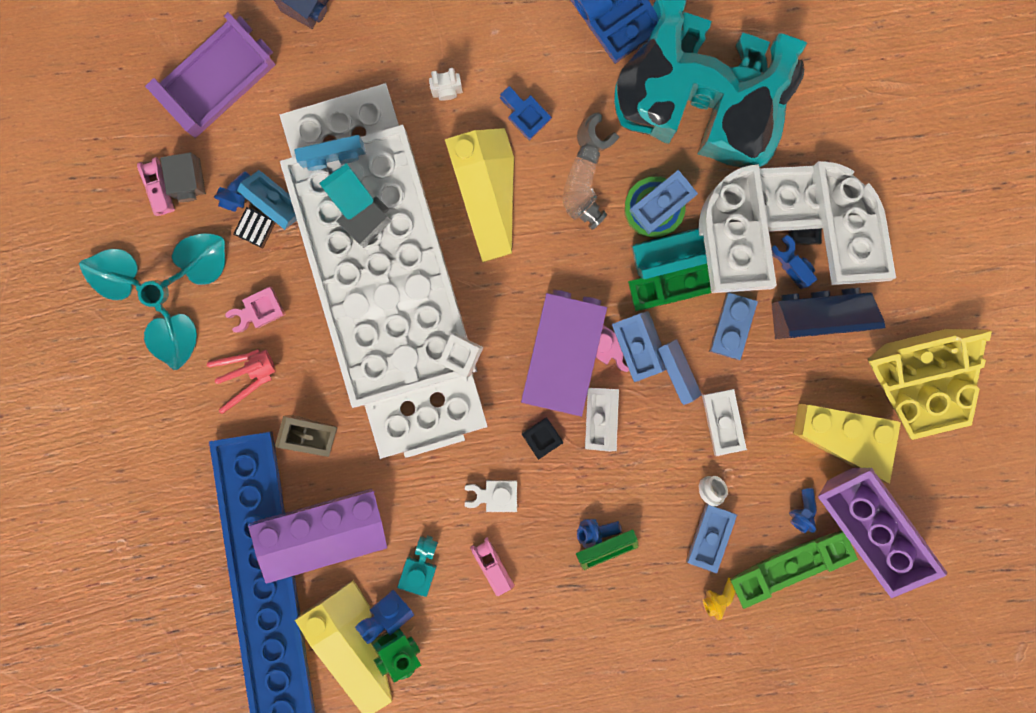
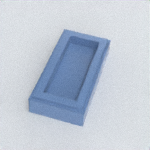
M676 339L659 347L658 352L681 403L685 405L693 402L702 393L678 340Z

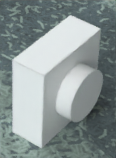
M453 333L450 335L438 363L466 378L470 377L483 347Z

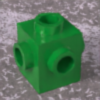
M400 628L392 635L385 632L371 642L378 655L374 659L378 670L382 676L388 673L394 683L410 677L415 672V669L422 666L416 656L420 653L416 642L412 636L406 638Z

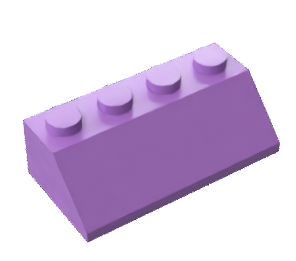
M851 468L827 480L818 498L890 598L899 596L947 575V571L872 468Z
M372 489L254 521L248 526L255 554L266 584L387 549L383 525Z

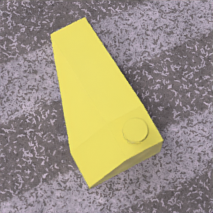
M505 128L474 130L445 139L482 262L512 254L514 156Z
M353 580L302 612L295 619V622L311 648L361 713H375L391 703L392 696L387 675L382 676L374 662V659L378 657L372 644H367L355 628L362 620L372 618V613L370 612V605Z

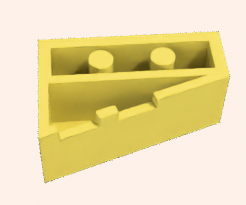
M798 404L793 434L855 468H872L882 482L890 484L901 422L813 405Z

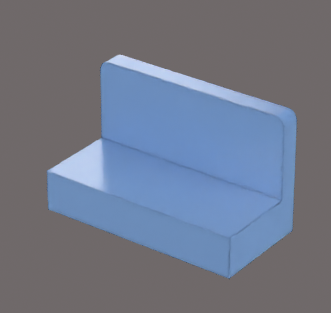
M649 311L612 324L634 382L666 370L658 352V348L662 344Z

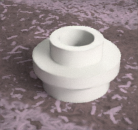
M706 476L699 482V493L706 503L711 506H719L724 502L728 495V488L720 477Z

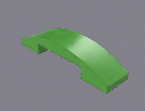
M839 531L774 555L731 578L730 581L742 608L745 609L771 598V593L827 570L831 572L858 560L849 539L843 531Z

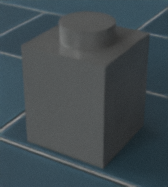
M191 152L160 158L167 195L178 199V202H191L197 200L196 196L206 194L200 158Z
M377 196L373 198L374 201L371 205L352 219L348 220L342 215L336 221L363 248L391 222L386 215L389 208Z

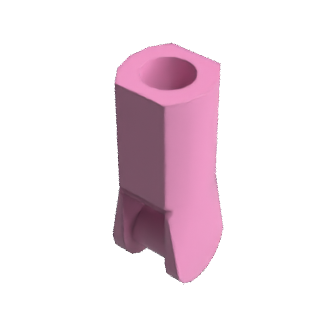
M154 157L152 162L146 164L142 162L137 163L153 214L161 216L173 212L175 209L171 196L166 194L162 165L159 159ZM156 174L158 180L151 182L149 176Z
M487 537L484 539V543L477 547L472 545L470 549L495 595L500 596L511 590L515 585ZM491 553L494 561L485 565L482 557Z

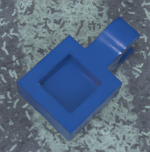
M510 86L500 94L501 101L514 111L508 119L529 141L552 119L531 95L523 101Z
M786 235L782 238V241L787 246L786 251L781 252L774 245L771 247L772 256L783 264L781 267L800 289L809 287L817 280V277L813 274L815 269L806 258L803 257L801 259L798 255L795 256V242L790 236Z
M392 590L370 609L374 617L362 620L355 628L365 642L369 644L384 630L389 635H392L411 619L414 614L399 595Z

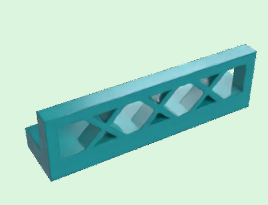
M699 228L631 245L637 274L642 279L707 263L704 235L699 236Z

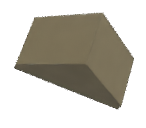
M296 415L283 416L275 447L329 457L337 427Z

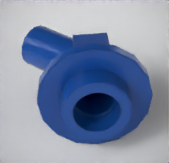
M242 172L228 185L227 189L219 187L214 196L215 199L219 200V207L236 212L237 207L244 208L245 197L239 194L237 189L239 184L250 176L249 173Z
M807 488L801 490L804 509L791 510L789 512L792 517L790 522L803 533L807 531L814 533L816 531L814 517L817 512L814 489Z
M585 519L579 525L577 538L580 544L587 549L601 543L602 538L622 533L619 521L598 526L596 519Z

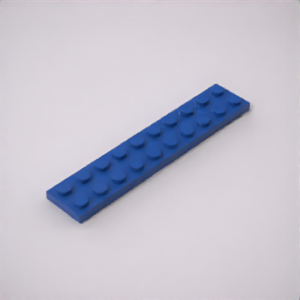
M273 431L209 441L250 713H315L304 635L295 622V619L300 615L295 575L265 583L248 527L251 522L285 513Z

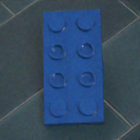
M570 0L614 64L648 42L650 34L658 23L657 13L649 0Z

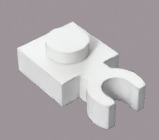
M449 68V71L445 73L431 72L432 78H429V84L433 98L439 97V100L443 101L456 98L457 94L463 93L459 73L455 74L454 68Z
M487 480L486 489H481L476 484L465 485V490H473L477 494L476 500L465 501V507L475 508L480 503H486V512H517V480Z

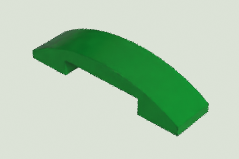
M707 263L647 279L639 278L628 281L635 312L711 294Z

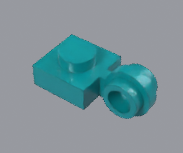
M427 535L424 538L420 536L415 554L419 555L420 559L407 557L397 588L427 597L437 567L436 565L426 563L427 558L433 559L438 544L437 541L433 540V537Z

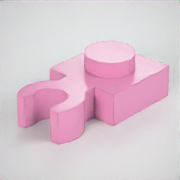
M268 287L243 299L245 309H231L225 314L226 318H233L236 315L241 318L240 325L232 329L236 333L245 331L249 327L250 322H253L255 328H260L286 315L272 287Z
M603 325L596 358L606 365L613 358L621 371L628 372L629 368L622 362L624 355L621 347H619L616 334Z

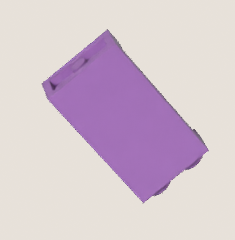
M229 12L224 15L227 22L165 79L158 82L153 78L145 85L185 131L194 138L198 137L276 65L269 57L273 51L261 38L256 42L249 35L253 30L243 18L239 16L237 19H234Z
M553 290V294L546 293L521 403L582 417L607 307L600 306L601 300L583 297V301L570 299L571 293Z

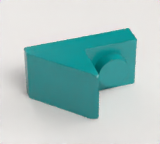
M347 163L319 183L348 220L363 211L374 201Z

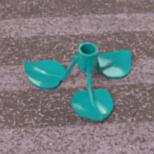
M197 234L180 241L174 248L172 260L182 270L163 282L154 280L141 284L138 280L134 279L138 273L137 262L131 254L121 249L104 250L80 261L79 266L87 282L96 292L107 299H126L132 292V284L135 285L140 302L148 307L155 306L156 311L164 316V318L152 320L144 331V341L148 350L173 370H178L188 361L197 342L196 326L189 316L185 314H177L170 318L169 312L162 304L169 297L168 286L185 274H187L191 282L198 285L210 284L221 276L225 267V240L223 237L214 234Z

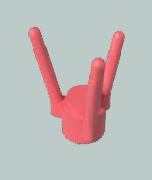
M257 349L247 354L207 362L208 367H215L246 361L244 362V367L216 378V384L248 373L251 379L258 378L219 409V413H225L259 386L272 380L270 375L276 372V368L267 350L260 352Z

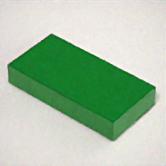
M632 529L576 553L582 569L587 570L637 549L639 543Z

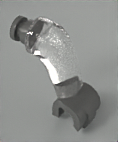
M600 112L587 117L577 131V140L581 147L571 166L563 190V204L568 215L573 220L580 218L583 222L588 221V227L591 230L595 229L607 216L604 210L601 212L598 210L600 206L595 202L597 195L592 187L600 157L599 151L609 148L619 138L615 132L608 135L603 141L596 136L595 126L602 122Z

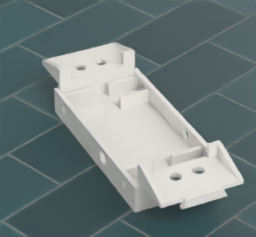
M381 84L279 114L292 158L280 161L351 406L355 408L365 405L380 459L404 452L405 458L465 441L462 434L488 427L473 373L477 372L476 365L471 376L466 378L438 363L451 334L456 333L466 339L468 338L409 138L404 126H399L387 84ZM356 127L366 129V136L360 137L364 143L366 154L358 156L359 160L347 164L372 198L377 196L389 208L386 215L391 222L365 248L360 246L336 222L343 214L319 184L344 164H341L338 160L327 163V167L324 169L309 171L297 163L294 149L322 143L323 139L328 135H332L336 139L351 137L352 131ZM435 392H440L445 397V403L441 407H434L430 402V397ZM405 401H411L415 405V412L411 416H405L401 412V405Z

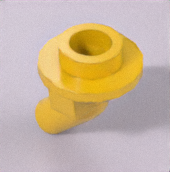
M731 578L727 579L722 595L711 590L706 591V598L703 599V604L710 617L714 616L717 620H721L726 607L732 603L736 592L730 581Z

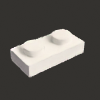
M588 388L585 449L617 451L619 389Z
M734 389L702 395L714 455L719 456L747 450Z

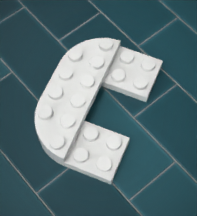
M818 161L813 166L759 168V164L742 167L730 173L709 194L699 218V236L704 235L711 293L766 290L777 286L769 231L823 228L832 285L892 281L896 278L886 215L878 194L869 183L864 185L858 178L852 175L855 172L852 169L826 161Z

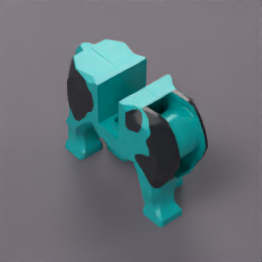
M655 0L653 8L657 13L658 23L650 34L648 42L622 68L616 82L614 104L621 126L630 131L650 135L669 144L677 132L684 109L689 100L691 101L690 104L696 108L707 110L709 107L713 109L697 153L698 155L740 168L759 164L760 168L767 164L774 156L782 137L787 102L796 92L804 77V63L798 58L805 49L807 42L779 33L773 40L770 48L771 63L768 68L765 53L770 42L742 32L736 43L741 63L738 67L730 68L715 57L698 54L700 47L706 40L705 35L712 21L683 12L686 0Z

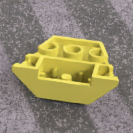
M944 329L886 343L867 359L910 439L914 440L972 425L980 390L977 384L980 369L985 366L986 360L983 358L986 341H990L991 330Z

